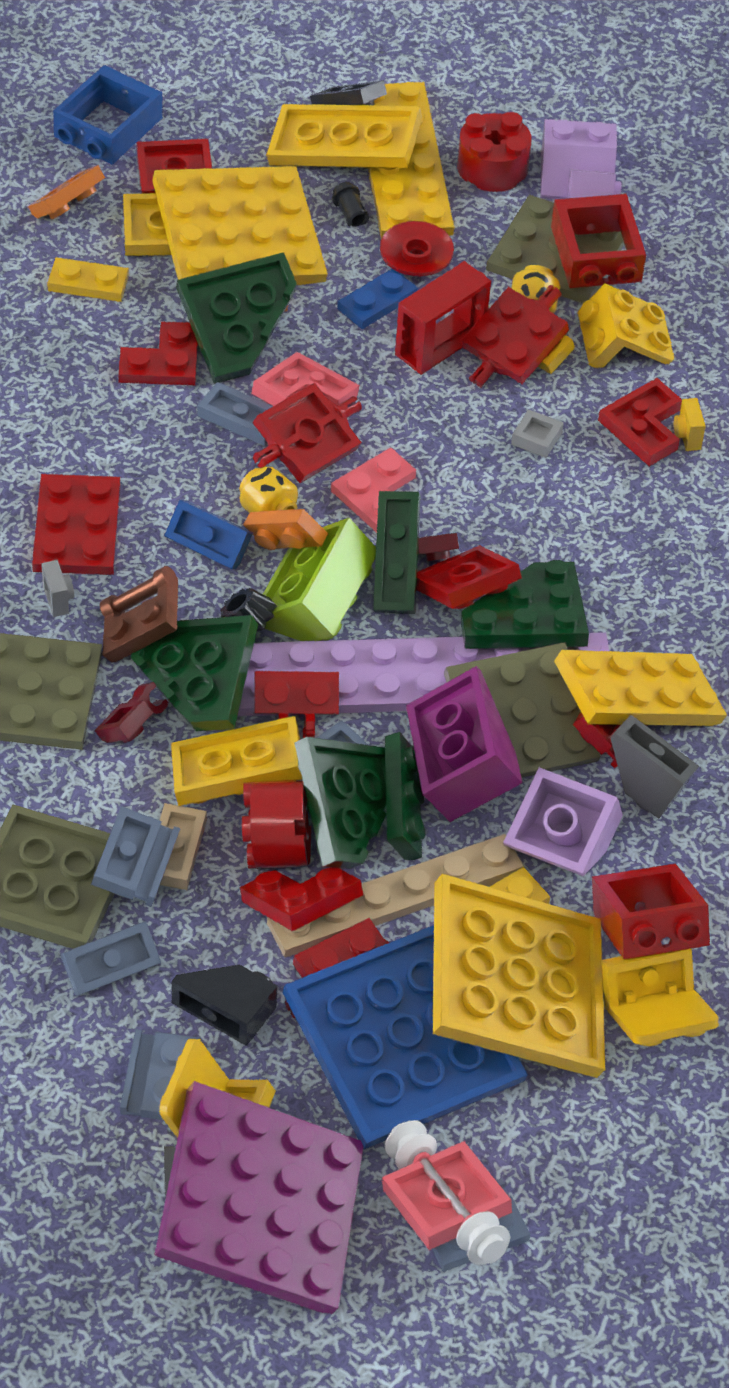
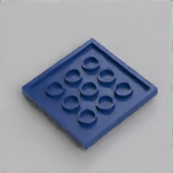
M434 925L288 983L284 986L282 992L358 1140H361L364 1146L363 1150L386 1141L392 1129L398 1124L407 1121H419L422 1124L428 1123L524 1082L528 1075L519 1057L433 1034Z

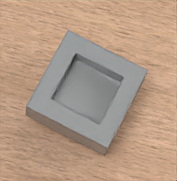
M528 409L512 434L511 445L547 458L562 435L564 423Z
M58 560L42 563L43 589L53 617L69 614L68 599L74 598V588L70 575L62 574Z

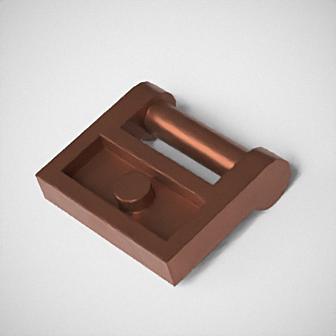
M164 566L153 573V577L119 596L110 595L100 601V610L104 616L102 655L110 662L116 663L177 630L178 578L172 568ZM158 593L157 596L153 597L152 599H148ZM144 601V602H143L142 604H140L139 606H137V607H135V608H133V609H131V610H129L128 612L125 613V611L128 610L129 608H131V607H133V606L139 604L140 602Z

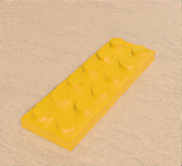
M425 83L385 84L387 95L374 99L375 105L420 106L423 117L408 168L368 167L381 239L388 229L407 221L428 222L442 228L449 236H453L454 223Z

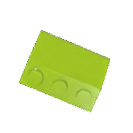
M349 517L322 527L328 535L321 547L288 548L263 592V595L271 598L272 602L277 605L272 612L274 617L266 622V630L299 641H328L341 630V621L347 610L356 602V593L362 582L371 574L373 569L371 565L376 558V546Z

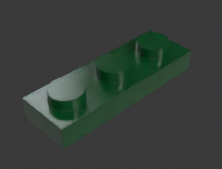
M379 491L373 610L376 613L415 614L421 498L419 492Z
M401 732L385 736L387 841L404 860H416L422 858V839L425 838V827L421 819V804L424 803V795L420 785L414 745L412 746Z

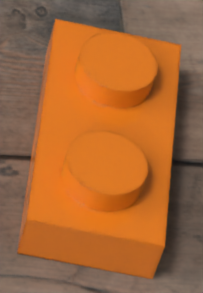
M99 165L83 170L29 205L28 208L36 218L49 215L51 219H54L70 209L68 202L74 198L79 202L97 191L94 185L103 180L105 176Z
M304 509L250 512L243 524L245 528L253 532L256 543L268 550L321 547L328 535Z

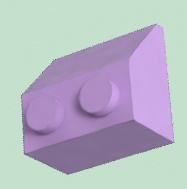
M545 119L541 147L540 198L567 199L570 169L615 173L617 124Z
M539 767L503 844L524 854L584 876L606 853L623 814L618 797Z

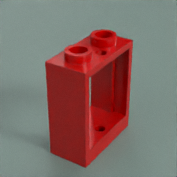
M627 194L554 200L551 229L569 288L603 286L604 283L615 285L642 282L646 252ZM621 232L626 250L580 254L575 235Z
M463 261L400 301L398 306L395 355L422 375L462 349L461 340L489 308L491 280L484 273ZM453 310L451 315L436 324V320Z
M676 863L592 876L594 915L596 918L601 919L602 929L623 959L710 946L709 906ZM669 937V943L662 945L661 941L664 938Z

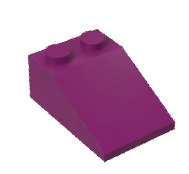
M477 666L406 705L422 793L449 822L523 783L515 749L484 676Z

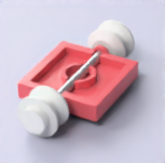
M407 1121L395 1126L386 1140L385 1151L389 1157L395 1159V1164L399 1170L382 1177L383 1191L428 1250H431L456 1238L458 1246L462 1250L467 1251L468 1259L473 1264L484 1265L499 1260L505 1254L510 1242V1233L504 1226L499 1225V1218L512 1213L511 1198L464 1141L436 1153L437 1142L432 1135L427 1134L426 1127L421 1122Z

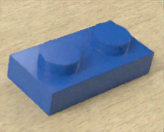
M390 269L338 300L337 309L361 329H364L397 309L399 302L418 291V287L401 273Z
M179 499L164 536L230 569H236L242 561L253 532L187 500Z

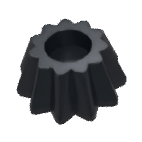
M248 588L234 593L229 600L224 602L225 606L221 608L220 612L221 617L252 615L258 623L257 631L265 629L266 622L274 617L272 612L277 605L272 602L271 598L252 588Z

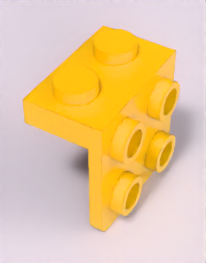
M604 283L589 300L582 304L577 312L589 366L604 368L623 347L665 365L670 364L674 360L665 314L653 302L648 303L631 295L626 290H619Z
M692 949L623 959L622 956L601 960L605 1009L633 1043L642 1046H655L666 1039L680 1036H700L707 1030H712L719 1026L718 1015L694 990Z
M188 1039L177 1060L176 1068L166 1092L161 1098L159 1112L162 1119L178 1138L187 1089L194 1081L268 1108L271 1105L276 1090L269 1080L228 1079L200 1039Z

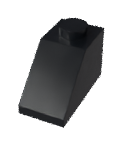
M240 964L177 974L172 980V1004L247 1046L277 1008V985L265 974L258 971L252 972Z

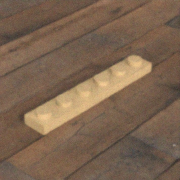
M503 834L362 883L363 896L293 932L268 917L267 925L284 958L300 953L367 918H370L373 924L377 926L433 906L434 882L442 873L484 886H490L521 869L524 865L514 849L504 846L503 842L506 835Z

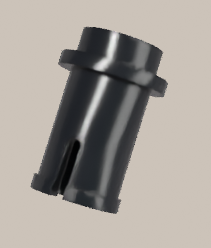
M342 182L333 190L332 201L334 205L340 207L349 227L351 225L355 227L366 224L370 217L359 198V188L350 182Z

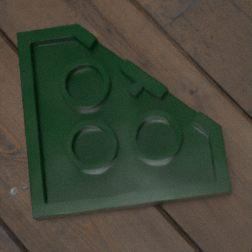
M284 252L177 280L176 289L214 384L251 374L295 293L297 283Z
M561 560L534 562L520 571L522 579L509 584L505 591L496 594H486L461 612L464 649L536 648L565 643L566 647H588L589 631L574 562H564Z
M252 615L177 621L176 631L132 653L131 658L145 676L156 684V688L195 731L235 729L258 623Z
M305 737L295 742L298 768L304 783L307 808L312 818L317 840V851L321 858L322 867L352 869L363 864L369 853L366 846L371 838L377 836L386 817L384 812L386 806L385 747L314 737Z

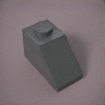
M632 715L626 719L611 737L625 794L635 800L640 808L652 813L659 819L679 796L699 765Z

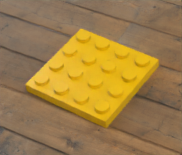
M296 166L154 170L152 181L178 279L284 252L297 285L326 282L328 273Z
M442 873L434 882L433 1034L598 1078L605 1071L601 919Z

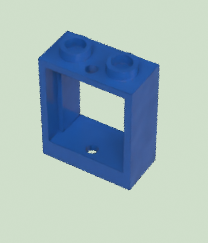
M103 65L53 110L54 137L66 145H73L87 152L95 159H101L113 165L163 118L162 92L111 67ZM102 102H106L131 114L111 134L83 121Z

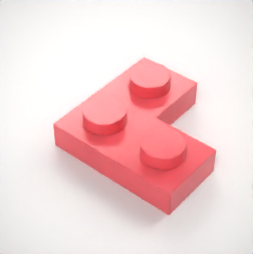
M296 352L254 380L251 394L274 406L309 385L316 383L328 399L336 405H340L352 396L357 397L360 385Z
M390 447L331 483V492L377 533L379 491L397 490L416 478V469Z

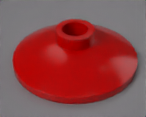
M407 221L394 225L384 233L380 242V253L385 263L399 273L409 276H429L442 271L451 263L454 255V244L448 233L434 224L423 221Z

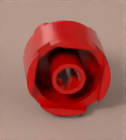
M506 112L504 114L472 113L466 117L465 124L460 131L457 170L463 180L466 182L468 180L477 185L476 188L483 191L502 192L513 189L527 177L532 136L528 127L522 123V116L515 112Z
M303 780L244 782L245 808H250L248 816H242L243 842H251L247 843L248 869L309 866L311 862L312 831L311 826H309V811Z

